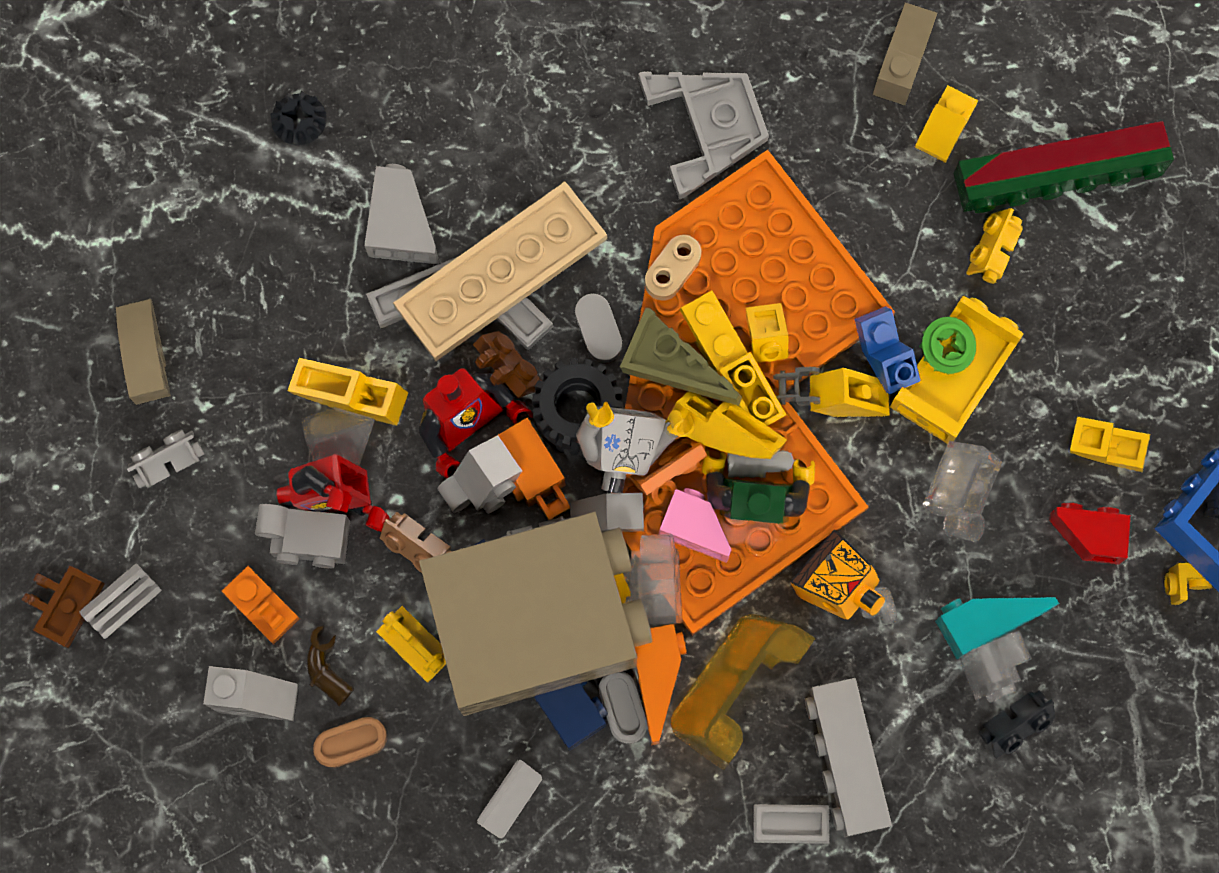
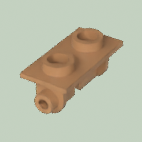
M396 512L390 520L386 519L380 539L384 541L387 548L392 552L400 553L410 560L421 573L420 560L452 552L450 551L452 548L450 545L432 533L424 541L420 540L419 537L424 533L425 528L406 513L401 515Z

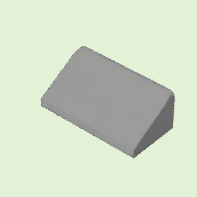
M517 760L477 819V823L502 839L542 781V776L522 760Z

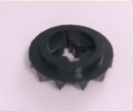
M303 91L298 94L287 93L286 97L281 101H276L273 113H270L272 128L275 134L282 141L291 145H305L313 142L322 134L326 126L324 106L315 95L310 96ZM301 107L303 115L309 118L301 119L296 129L293 119L289 116L296 115L297 110Z

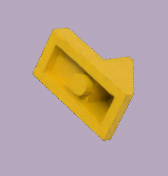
M947 85L938 104L935 105L915 148L946 163L978 100Z

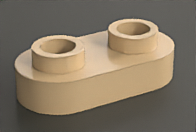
M679 235L669 241L645 275V288L651 297L657 300H669L678 293L700 263L701 247L698 241L688 235ZM685 247L689 249L690 254L681 256L677 250ZM659 275H666L670 280L665 284H661L656 278Z

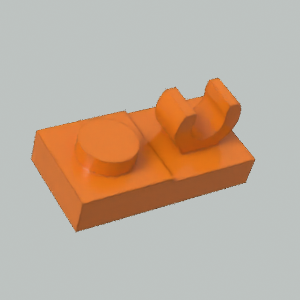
M687 437L660 455L653 465L650 466L646 475L632 474L630 478L639 490L659 505L662 503L658 496L659 488L667 486L668 490L674 494L677 486L670 479L676 475L679 476L680 474L692 472L700 465L699 461L708 455L699 442Z
M249 566L222 590L225 596L272 644L276 643L300 619Z

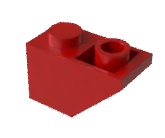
M1062 503L1061 507H1056L1050 513L1049 521L1082 560L1119 565L1128 559L1131 515L1119 514L1120 510L1112 507H1099L1097 511L1083 510V505L1077 503Z

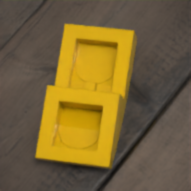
M1077 417L1070 453L1108 465L1143 472L1150 434L1114 428V423Z

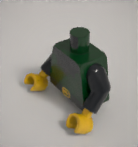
M706 451L708 456L704 458L702 472L706 475L707 499L711 503L712 508L720 510V515L737 520L784 524L789 521V517H799L805 512L810 485L814 483L815 478L814 461H811V466L800 467L799 459H796L793 462V484L790 485L724 478L723 470L726 454L721 452L720 458L714 459L709 456V451Z

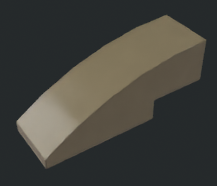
M148 299L116 307L118 337L129 398L137 405L171 396L165 372L166 362L152 300Z

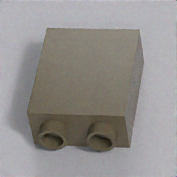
M596 512L419 561L457 706L463 716L637 667L635 647L653 642L641 599L622 603L614 575L632 571L622 531L618 527L601 532Z

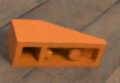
M674 624L650 628L653 642L635 647L637 654L636 670L651 745L659 744L681 663L680 655L686 654L683 633H676Z

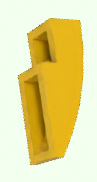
M302 358L298 360L287 390L297 396L341 411L396 426L408 396V392L397 383L367 377L360 371Z
M689 391L676 402L672 411H680L682 419L686 418L688 414L692 416L695 429L686 437L726 453L749 458L771 459L787 441V439L738 405L723 402L717 407L703 396Z

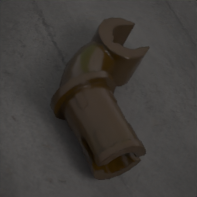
M320 626L314 629L311 634V645L307 653V669L311 681L309 685L311 687L316 685L333 699L338 706H341L354 691V687L350 686L332 671L330 663H326V654L333 650L336 635L333 636L329 643L319 645L317 638L325 628V626Z

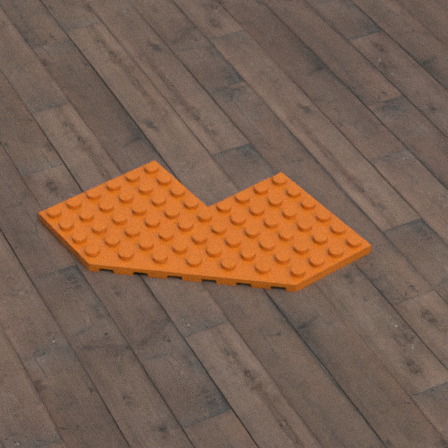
M766 150L655 227L648 269L669 241L679 235H688L698 241L701 247V259L697 268L673 298L669 300L654 299L645 288L640 319L645 308H651L667 327L672 328L679 334L682 341L688 343L703 357L695 343L697 340L679 309L712 290L746 351L752 354V343L746 320V308L781 303L788 331L789 356L787 359L757 363L775 396H778L779 381L773 379V375L780 374V371L795 373V368L823 367L859 341L854 319L885 306L890 309L892 307L772 154ZM685 247L677 250L681 256L690 254L689 249ZM659 275L656 278L661 284H665L670 280L666 275ZM630 375L625 409L651 412L667 420L676 402L688 391ZM802 376V379L799 380V383L806 379L808 376ZM794 380L786 381L787 392L794 387ZM703 396L717 407L724 402ZM789 402L781 405L786 416L768 425V427L787 439L780 451L788 450L789 453H792L794 460L799 459L800 467L811 466V461L815 462L814 483L810 485L806 510L799 517H789L788 522L777 524L730 519L720 515V510L713 508L731 548L727 563L659 537L660 527L674 494L668 490L667 486L660 487L658 496L662 503L658 505L634 485L630 478L632 474H626L623 493H643L644 531L622 532L625 544L692 636L826 540L833 530H840L868 509V505ZM678 436L662 454L687 437ZM701 444L705 452L709 451L710 457L714 459L720 458V453L723 451ZM724 452L726 454L723 476L728 478L727 453ZM704 459L699 461L700 465L692 472L680 474L679 476L676 475L670 479L676 484L678 490L684 492L685 488L693 489L702 493L705 496L704 500L708 501L706 475L702 472ZM793 465L789 471L766 472L765 478L734 477L730 479L792 485Z

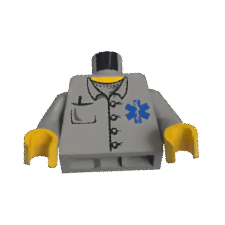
M604 402L603 406L588 403L586 406L587 415L580 425L576 437L587 463L598 470L605 471L601 489L613 493H623L626 474L646 475L650 466L653 465L662 452L678 436L685 437L690 435L694 431L695 425L690 414L682 419L681 412L678 410L670 412V422L665 423V419L651 412L613 408L609 406L608 402Z

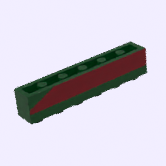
M1159 121L962 160L958 162L953 174L963 212L974 210L975 213H985L993 210L997 205L1008 203L1010 207H1015L1037 197H1042L1043 200H1051L1063 195V192L1076 190L1077 193H1086L1096 189L1098 185L1110 183V186L1113 187L1121 186L1130 182L1133 178L1143 176L1145 180L1155 179L1165 174V171L1174 161L1164 122Z

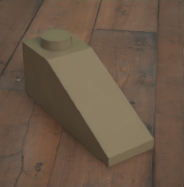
M905 2L880 70L873 95L906 105L937 16L936 12Z

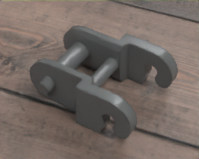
M798 367L795 368V373L780 371V374L773 375V379L779 381V395L776 398L780 405H785V402L795 401L799 406H809L811 402L820 404V397H801L799 380L802 379V376H809V373L818 375L820 374V368ZM794 380V394L786 395V381Z

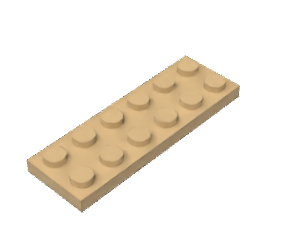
M563 182L393 302L394 307L433 359L437 361L607 240V234L569 185Z

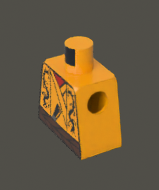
M836 530L832 531L790 581L798 597L843 619L851 618L859 607L873 616L880 611L885 602V597L874 590L880 580L872 565Z

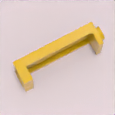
M962 296L950 317L965 322L975 336L976 354L972 363L961 372L947 375V373L934 371V368L928 362L923 361L925 357L923 356L917 365L921 381L906 388L902 387L890 408L950 446L1023 336L1015 322L1006 317H997L988 311V307L982 301L976 298L969 299L965 296ZM952 336L944 341L938 340L944 347L942 356L951 351L956 353L955 349L951 346Z

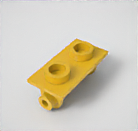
M1009 208L995 212L987 218L983 226L984 234L981 241L970 255L971 263L966 272L967 275L982 272L984 274L983 280L992 284L996 283L997 279L1002 278L1010 256L1000 251L1002 247L1009 252L1013 251L1023 230L1021 226L1022 220L1012 216L1014 209Z
M403 606L395 613L391 611L382 620L384 624L376 632L428 683L446 665L441 643Z

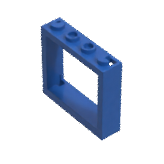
M1218 447L1211 450L1202 459L1201 465L1203 467L1198 474H1193L1182 484L1181 490L1183 493L1179 498L1172 500L1163 508L1165 511L1163 513L1164 517L1154 529L1219 592V552L1188 522L1219 482Z

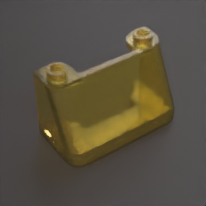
M759 614L742 616L675 709L671 717L673 733L688 746L722 770H725L743 742V733L740 726L725 715L761 663L770 669L780 662H793L797 665L815 638L800 627Z

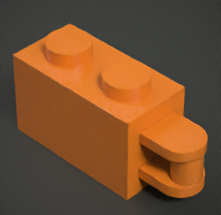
M528 417L498 434L497 436L500 437L522 469L521 474L514 482L516 488L512 491L515 499L517 501L524 499L528 507L537 503L548 521L570 509L571 507L561 491V488L566 486L565 477ZM554 493L558 499L546 505L543 499Z

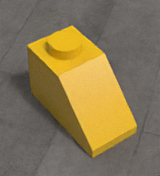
M846 368L810 376L809 396L820 397V404L810 403L811 411L833 417L890 415L889 394L886 393L877 377Z

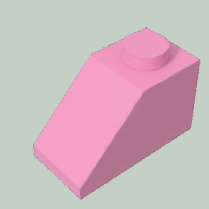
M685 488L684 492L676 489L660 527L659 537L727 563L731 548L711 503L705 501V496L698 491Z

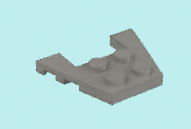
M640 72L638 74L647 106L683 97L703 156L670 166V174L679 199L685 198L768 141L769 134L747 73L682 75V72H669V75H652V72Z

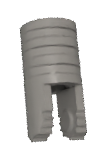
M779 450L771 459L749 458L727 453L728 478H765L766 472L789 471L790 468L792 469L795 460L792 453H789L788 450Z

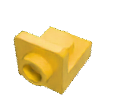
M782 304L746 308V320L752 343V355L755 361L759 363L787 359L789 356L788 331Z
M1178 563L1171 567L1169 573L1165 575V593L1170 595L1171 605H1179L1188 599L1187 584H1189V589L1194 590L1212 588V585L1190 563Z

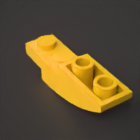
M711 290L680 308L679 310L697 340L695 343L704 359L721 377L724 376L742 396L739 407L767 426L786 416L751 352L748 353L714 292Z

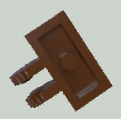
M500 331L481 335L473 344L481 354L477 357L475 363L480 369L491 366L495 370L489 378L493 385L506 383L518 398L535 393L537 381L542 380L537 375L535 367L530 362L524 360L515 350L512 340Z
M69 566L59 584L36 573L33 580L36 581L37 585L55 591L48 604L42 602L39 597L33 594L25 593L22 601L43 611L33 631L68 649L85 620L79 611L95 599L105 585L102 581L72 566Z

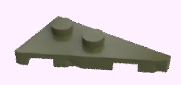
M645 308L620 365L622 372L739 406L742 396L733 388L732 384L724 376L721 377L694 348L682 341L678 333L672 328L667 327L651 308Z

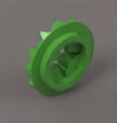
M954 317L939 318L922 332L924 335L919 347L922 348L925 356L923 361L928 362L934 368V371L947 373V375L963 371L972 363L976 354V339L970 327L962 320ZM952 336L951 346L955 349L956 353L951 351L942 356L944 347L938 340L944 341Z

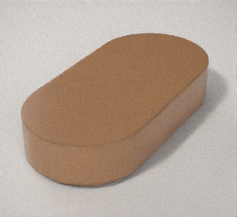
M360 718L322 732L314 742V755L326 767H340L380 752L387 742V731L384 725L375 718Z

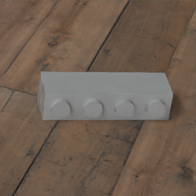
M856 678L812 687L808 691L810 697L805 698V706L809 720H816L819 734L813 735L818 757L824 756L827 771H822V776L827 794L833 793L836 808H832L831 813L836 831L842 830L843 836L848 837L891 827L892 823Z

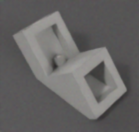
M609 493L570 502L571 518L596 512L601 532L620 527L622 532L644 531L643 493Z

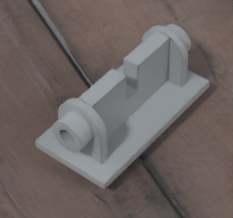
M182 429L165 437L163 439L165 445L152 451L149 446L131 456L133 462L128 464L127 470L128 472L134 469L138 471L133 476L138 487L146 486L149 488L169 477L170 473L165 466V463L171 461L176 472L200 461L198 457L204 455L198 442L191 445L189 441L194 438V432L190 431L184 434Z

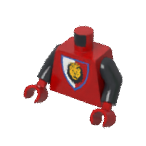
M461 368L452 375L449 374L441 377L437 387L423 398L425 411L419 425V434L432 457L438 458L435 468L445 479L449 478L447 471L451 465L457 470L461 464L446 452H450L501 413L503 407L507 408V416L514 425L519 423L516 417L520 412H527L533 418L531 410L524 402L520 400L515 401V395L504 383L493 385L489 379L492 373L476 372L471 375L465 368Z
M338 454L290 469L288 473L289 485L277 489L278 502L280 506L286 508L295 506L305 511L325 513L338 511L347 513L348 509H352L360 516L368 514L365 525L379 532H382L385 520H390L389 515L383 509L371 506L372 501L370 500L367 470Z

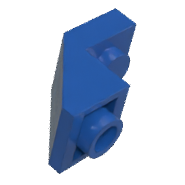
M885 306L854 319L862 352L886 393L892 394L899 391L902 387L906 388L921 381L913 349L899 341L892 309Z

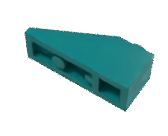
M1056 597L972 599L963 604L959 598L942 607L943 615L935 622L956 659H959L1050 611L1059 602Z

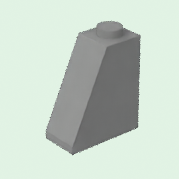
M387 164L386 167L376 166L364 245L368 257L438 264L439 257L411 170L399 164Z
M209 666L203 704L221 714L294 721L298 684L248 670Z

